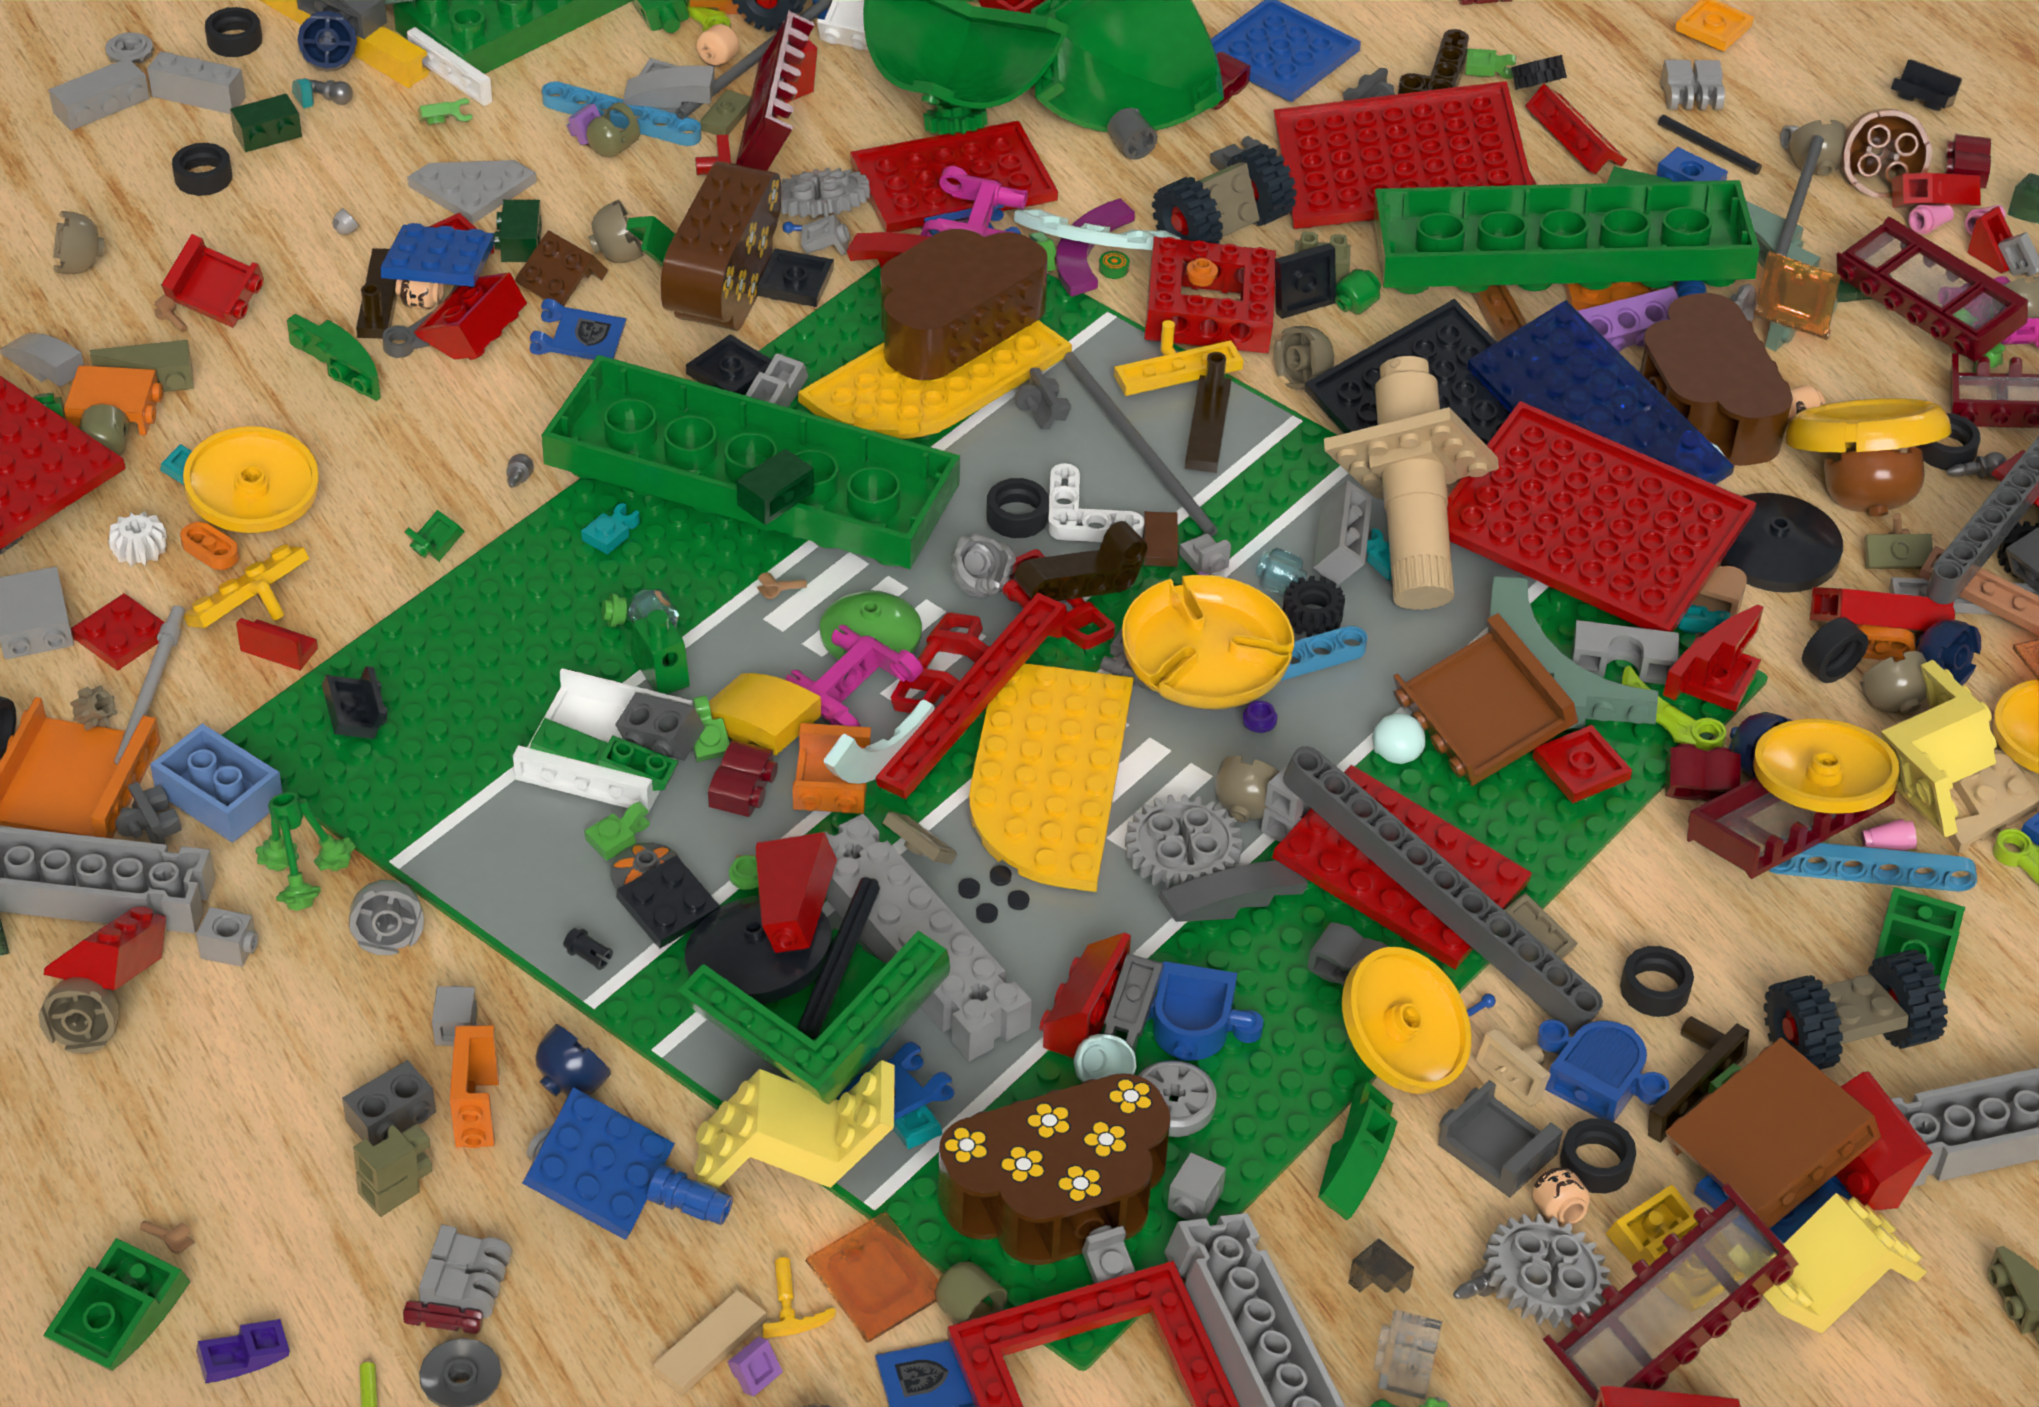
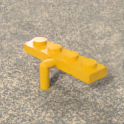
M1166 320L1162 323L1160 346L1164 356L1115 366L1114 378L1124 395L1128 396L1199 380L1200 375L1206 376L1207 356L1212 352H1221L1226 356L1225 374L1243 370V358L1232 341L1176 352L1173 347L1175 323L1171 320Z
M288 544L281 545L270 552L271 557L267 560L255 562L244 569L245 574L238 579L233 578L218 586L219 591L212 596H204L191 604L192 609L183 616L188 627L206 628L256 594H259L273 621L282 618L285 614L270 585L310 559L304 547H292Z

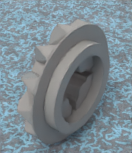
M129 32L111 38L107 42L105 50L110 62H118L129 58L133 63H143L144 59L151 57L153 44L149 37L140 33Z

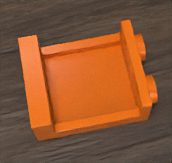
M79 365L64 406L66 420L80 428L81 415L87 408L99 404L112 405L123 411L130 422L138 424L139 435H147L150 424H154L156 421L157 402L161 403L163 385L158 383L156 370Z
M800 724L796 778L793 781L792 787L793 809L864 814L867 783L853 784L833 775L823 761L844 733L855 739L857 745L861 748L871 745V727Z
M494 1025L455 1026L450 1107L456 1147L479 1148L494 1146L495 1136L490 1094L475 1093L476 1086L499 1085V1065Z

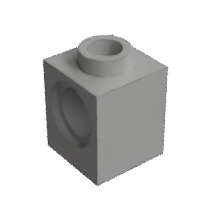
M212 907L209 908L196 933L201 959L240 967L244 966L249 953L253 954L259 940V934L254 929L252 915Z
M437 986L432 1018L435 1046H454L455 1026H476L477 1002L475 987Z
M1190 1153L1170 1185L1168 1210L1175 1212L1184 1219H1207L1223 1192L1226 1168Z

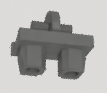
M1379 68L1372 75H1363L1359 79L1358 87L1348 88L1343 92L1344 101L1395 95L1394 86L1387 83L1388 69Z
M1031 368L1029 372L1030 380L1027 385L1021 384L1018 387V391L1014 396V402L1020 410H1030L1041 429H1050L1054 420H1066L1071 410V404L1067 398H1057L1059 384L1056 379L1045 378L1040 368Z
M139 782L128 785V789L135 801L132 804V809L130 807L122 808L120 810L121 814L115 821V826L121 835L139 838L143 835L144 830L151 843L165 844L164 837L181 831L180 820L174 808L159 814L155 813L169 808L167 796L161 785L144 791Z

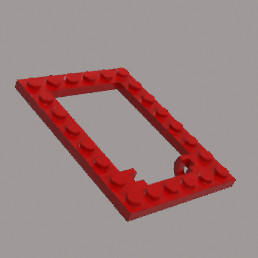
M1174 1261L948 1326V1339L976 1407H1023L1003 1356L1150 1313L1191 1407H1240Z

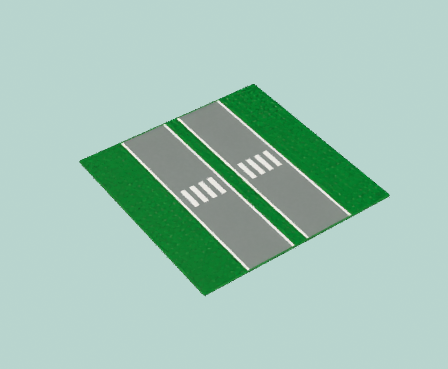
M880 264L759 350L760 353L770 359H773L775 354L778 353L803 362L808 378L800 391L884 343V332L881 328ZM1047 273L1046 311L1039 321L1072 344V352L1217 527V533L1212 536L1214 541L1218 543L1227 540L1231 544L1229 567L1210 575L1230 578L1248 584L1266 594L1283 609L1286 587L1289 588V584L1292 581L1297 583L1300 577H1304L1305 581H1308L1309 576H1315V581H1320V578L1324 577L1313 568L1321 502L1347 480L1372 497L1368 540H1371L1372 529L1376 528L1383 533V540L1386 543L1389 542L1384 499H1376L1325 452L1324 439L1337 436V434L1227 373L1225 378L1232 380L1217 473L1185 469V459L1199 380L1125 396L1114 378V367L1164 356L1160 350L1161 341L1144 340L1145 327L1084 293L1071 297L1062 286L1060 280ZM1173 343L1176 352L1186 351ZM1062 359L1042 371L1045 378H1054L1059 384L1057 398H1067L1071 404V410L1066 420H1054L1050 429H1041L1030 410H1020L1016 406L1014 396L1018 391L1019 386L939 433L903 439L960 455L959 486L911 569L901 566H886L878 563L873 558L838 548H823L807 539L775 530H761L751 523L716 513H701L685 504L657 496H642L629 488L594 478H580L223 733L222 736L277 770L280 774L282 792L296 793L299 800L307 799L311 812L321 826L339 839L349 837L355 844L357 852L402 884L407 885L414 893L718 1111L720 1105L724 1101H728L738 1091L742 1082L748 1081L759 1069L792 1082L795 1081L694 1011L682 1000L677 990L689 979L684 954L687 941L693 930L659 949L616 898L617 888L611 880V865L616 856L606 861L585 840L584 831L612 813L621 819L628 808L515 780L513 754L518 745L528 747L561 688L560 670L563 668L654 691L631 656L632 624L636 620L647 617L648 613L653 610L664 609L668 614V618L673 620L672 624L684 641L690 681L689 687L667 695L691 701L695 697L707 695L709 701L741 673L766 674L785 680L788 674L797 679V677L791 674L792 670L797 669L816 682L838 661L837 658L826 650L820 638V620L823 613L839 598L866 590L883 591L896 595L911 604L917 611L922 623V635L919 645L912 653L916 658L919 657L927 645L926 639L931 631L950 612L980 617L983 630L978 639L990 647L1023 608L1017 602L1010 601L1002 591L987 598L972 597L965 594L958 584L952 580L951 553L956 548L957 541L961 536L970 537L974 533L1008 544L1012 547L1011 551L1015 553V558L1033 549H1038L1045 557L1099 550L1102 542L1066 541L1053 538L1048 532V522L1042 531L1027 538L1002 536L992 530L987 522V495L991 487L1006 479L1024 478L1041 485L1049 495L1051 469L1055 465L1067 463L1076 466L1080 472L1079 509L1133 511L1140 514L1143 518L1145 511L1178 512V567L1146 566L1143 560L1136 581L1127 590L1082 598L1086 602H1091L1115 624L1113 638L1085 650L1066 637L1056 638L1047 636L1025 662L1026 664L1111 674L1100 669L1101 662L1105 656L1115 660L1118 658L1110 654L1111 644L1123 626V620L1129 606L1141 593L1157 583L1172 579L1173 585L1177 586L1182 585V576L1197 575L1179 554L1180 544L1205 534ZM798 394L788 407L815 415L798 402ZM1062 479L1061 486H1068V479ZM1058 499L1056 502L1059 504H1070L1072 501L1069 499ZM1011 502L1000 507L1004 511L1013 514H1025L1035 510L1031 505L1022 502ZM621 503L626 504V516L631 515L636 510L639 511V524L635 528L629 529V537L608 555L582 541L581 531L602 513L610 517L614 515V509L617 505ZM1091 523L1088 525L1095 529L1104 527L1101 523ZM1450 542L1454 584L1453 600L1438 608L1424 610L1401 608L1393 600L1392 579H1385L1367 562L1368 554H1366L1365 564L1340 585L1336 584V588L1341 587L1343 590L1342 595H1345L1343 619L1339 628L1356 626L1363 629L1368 636L1365 654L1352 661L1282 680L1264 696L1254 700L1266 701L1274 707L1277 713V724L1271 731L1257 733L1244 726L1242 721L1243 712L1250 703L1234 708L1217 710L1192 708L1167 700L1156 691L1141 688L1140 683L1133 682L1097 892L1056 887L1032 881L1018 875V869L1001 860L998 862L983 847L981 837L971 824L969 793L987 710L986 707L907 799L877 786L876 779L867 783L864 815L879 831V842L888 841L1001 965L1006 971L1005 983L1015 981L1032 1000L1031 1028L1007 1042L999 1036L994 1039V1049L968 1062L952 1043V1029L942 1032L920 1007L859 1074L873 1068L881 1060L887 1061L893 1058L904 1044L915 1042L921 1048V1052L915 1055H919L923 1059L924 1064L916 1071L907 1072L922 1087L938 1072H946L952 1079L951 1083L946 1084L954 1089L955 1094L950 1100L931 1101L926 1104L941 1124L942 1133L944 1134L955 1122L971 1117L978 1112H988L1008 1106L1015 1101L1029 1100L1045 1095L1052 1090H1062L1082 1084V1081L1076 1076L1073 1058L1043 1048V1031L1039 1030V1026L1046 1009L1052 1010L1055 1005L1054 998L1059 985L1067 983L1069 970L1076 956L1081 958L1088 944L1125 932L1131 935L1130 954L1160 963L1166 961L1237 973L1233 1009L1242 1011L1252 1010L1262 1016L1264 1024L1262 1036L1259 1040L1252 1043L1241 1042L1235 1038L1232 1031H1229L1224 1046L1216 1054L1205 1059L1183 1061L1168 1054L1157 1044L1153 1035V1018L1146 1022L1142 1037H1138L1135 1050L1137 1067L1134 1075L1138 1076L1145 1068L1158 1062L1182 1061L1203 1070L1210 1077L1216 1089L1215 1112L1210 1122L1203 1129L1191 1135L1181 1137L1169 1136L1165 1173L1161 1181L1150 1190L1146 1224L1135 1236L1124 1240L1135 1272L1169 1262L1164 1251L1177 1223L1191 1220L1181 1218L1175 1212L1168 1210L1170 1185L1190 1153L1226 1168L1223 1192L1207 1217L1210 1226L1216 1225L1220 1216L1242 1214L1352 1103L1356 1087L1364 1081H1368L1371 1084L1378 1077L1360 1058L1348 1036L1342 1013L1343 986L1340 983L1324 980L1307 968L1311 949L1331 922L1350 926L1363 938L1383 942L1388 947H1402L1420 953L1434 962L1449 977L1459 994L1490 962L1473 949L1460 966L1454 970L1306 878L1305 880L1308 882V885L1303 894L1274 895L1269 906L1239 908L1234 919L1175 922L1159 899L1160 893L1166 890V882L1161 881L1155 886L1152 885V875L1141 878V868L1132 869V859L1126 857L1125 835L1128 822H1133L1134 812L1142 814V805L1144 804L1154 808V799L1156 798L1165 804L1168 802V795H1172L1175 801H1181L1183 794L1187 795L1189 802H1194L1198 796L1201 797V805L1204 806L1213 801L1215 802L1214 811L1223 809V807L1216 798L1215 781L1221 762L1226 757L1243 756L1241 763L1251 765L1254 759L1260 760L1280 772L1285 767L1287 768L1296 749L1308 746L1322 753L1342 772H1345L1350 765H1353L1532 872L1529 883L1512 903L1526 893L1544 909L1666 786V757L1671 747H1676L1681 743L1674 742L1668 730L1657 722L1655 724H1637L1633 722L1585 719V727L1593 725L1632 769L1631 779L1572 803L1532 758L1534 749L1474 786H1471L1464 776L1460 778L1456 776L1449 765V757L1445 753L1440 755L1436 751L1430 740L1431 735L1427 730L1424 731L1425 747L1423 752L1413 761L1397 764L1388 762L1381 755L1375 753L1372 739L1374 729L1385 716L1394 713L1412 716L1413 712L1409 707L1403 709L1394 696L1393 691L1397 690L1393 675L1398 673L1404 682H1407L1488 633L1486 619L1490 617L1494 576L1528 579V599L1534 618L1545 636L1570 660L1576 620L1635 628L1641 627ZM766 572L771 573L777 581L806 580L807 583L806 588L787 589L781 591L773 599L765 598L757 589L758 586H763L758 577ZM1324 577L1326 578L1327 584H1329L1332 581L1329 578ZM655 591H660L662 593V597L664 598V600L668 601L670 605H672L673 610L670 606L668 607V605L665 606L663 603H661V601L656 596ZM611 593H616L618 597L626 598L627 602L625 623L623 625L617 624L615 628L608 627L607 620H602L601 615L603 600H608ZM1066 600L1058 601L1066 605L1067 612L1074 609ZM1314 604L1304 605L1312 609L1323 608ZM1092 622L1078 630L1085 635H1090L1101 629ZM961 627L950 629V631L967 633L969 630L968 628ZM1296 627L1292 629L1294 641L1307 638V632L1303 631L1299 635L1295 633ZM1676 627L1674 632L1679 633V659L1691 647L1697 635L1685 633ZM1353 639L1343 641L1348 646L1360 645L1358 641ZM1316 648L1312 650L1314 653L1319 655H1326L1330 653L1328 650L1324 648ZM938 651L927 669L948 672L960 681L975 662L965 655ZM1292 657L1290 664H1295L1299 660ZM1614 660L1606 665L1605 675L1602 678L1622 684L1625 667L1631 666L1637 676H1639V673L1632 663L1625 660ZM366 666L374 667L376 678L381 684L383 704L387 706L388 711L385 724L380 726L374 739L334 734L322 688L326 675L360 679ZM880 667L841 703L850 709L848 712L856 718L861 727H871V744L881 739L889 741L894 736L895 729L910 715V713L893 709L890 697L900 680ZM1760 670L1757 671L1736 712L1683 692L1675 701L1663 695L1665 685L1643 683L1649 689L1658 691L1660 698L1694 720L1712 718L1720 721L1725 726L1766 685L1768 676ZM910 688L905 698L921 699L927 691ZM943 694L940 696V698H939V699L937 700V702L934 704V709H935V708L943 701V699L945 698V696H944ZM822 716L813 723L831 725ZM1566 729L1563 732L1556 735L1555 737L1546 741L1545 743H1548L1550 741H1553L1555 739H1558L1580 729ZM1707 732L1699 734L1705 740H1712L1715 736ZM799 736L776 756L773 755L774 762L778 763L776 777L772 783L768 782L765 787V798L761 808H755L750 817L709 807L708 788L714 773L721 765L723 757L696 763L692 748L685 761L676 759L678 765L666 789L659 792L649 813L644 815L650 822V825L645 830L635 833V844L653 842L665 845L675 851L685 866L721 908L736 900L759 895V886L754 889H740L731 883L729 869L735 861L736 855H756L755 847L758 842L827 832L829 835L835 836L839 834V825L861 814L793 809L792 787L793 781L796 778ZM1226 811V818H1231L1228 814L1229 812ZM888 812L908 815L954 849L957 856L953 863L950 865L934 862L924 854L920 856L904 846L906 840L882 823ZM1263 819L1249 820L1246 823L1235 820V827L1241 829L1240 839H1242L1240 862L1235 864V867L1276 861L1272 856L1274 849L1280 842L1261 832ZM1177 822L1179 824V835H1181L1182 829L1180 823ZM1186 851L1185 857L1187 863L1190 865V862H1188V851ZM999 865L1008 867L1012 873L1010 883L1005 886L994 885L990 881V871L993 867ZM972 878L979 882L980 893L977 897L965 899L959 895L958 885L963 879ZM1015 890L1026 892L1030 898L1028 907L1023 910L1012 909L1008 905V895ZM826 894L822 911L829 920L831 930L834 928L839 930L843 918L827 901ZM983 903L995 905L998 909L997 919L992 923L980 922L976 918L977 907ZM573 928L587 930L588 936L613 950L610 960L598 953L596 954V956L608 963L605 968L598 970L578 955L571 956L567 953L563 942ZM859 937L857 943L862 946L863 950L876 957ZM1104 1025L1102 1031L1100 1032V1034H1104V1031H1105V1028H1106L1105 1025ZM1116 1030L1115 1036L1126 1041L1128 1033ZM1170 1095L1169 1101H1178L1179 1096ZM892 1129L831 1188L822 1185L944 1273L948 1268L959 1262H973L979 1265L1007 1291V1300L1003 1310L1094 1284L1083 1253L1045 1265H1030L1009 1256L1003 1250L997 1238L987 1240L973 1239L954 1230L948 1223L938 1200L939 1145L942 1135L908 1150ZM989 1295L982 1300L991 1308L993 1307V1301ZM1140 1316L1043 1345L1077 1370L1086 1371Z

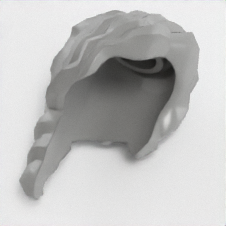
M977 533L970 537L961 536L957 541L956 548L951 553L953 582L957 583L965 594L972 597L987 598L1001 592L1004 585L1009 581V576L1013 574V565L1016 562L1015 553L1011 551L1012 547Z

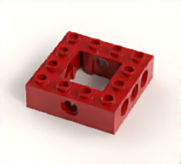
M1154 237L1149 272L1144 340L1161 341L1162 323L1166 320H1171L1175 323L1173 343L1208 346L1232 341L1237 350L1269 354L1274 321L1276 250H1268L1263 247H1241L1234 244L1206 243L1201 240L1188 241L1172 237ZM1198 258L1208 259L1217 266V277L1211 285H1194L1189 281V276L1186 273L1188 263ZM1181 287H1190L1192 290H1197L1198 288L1222 291V293L1235 292L1241 293L1240 301H1236L1230 298L1218 299L1202 297L1200 295H1182Z

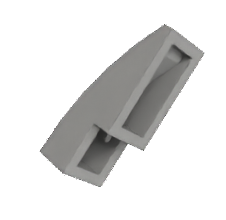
M676 66L654 70L628 79L623 103L626 105L678 109L683 105V101L711 104L715 85L714 66Z
M24 334L0 348L2 355L40 382L49 379L59 387L74 379L79 365L84 366L80 351L55 337L45 334Z
M776 353L765 373L759 372L745 396L789 407L808 378L805 364Z

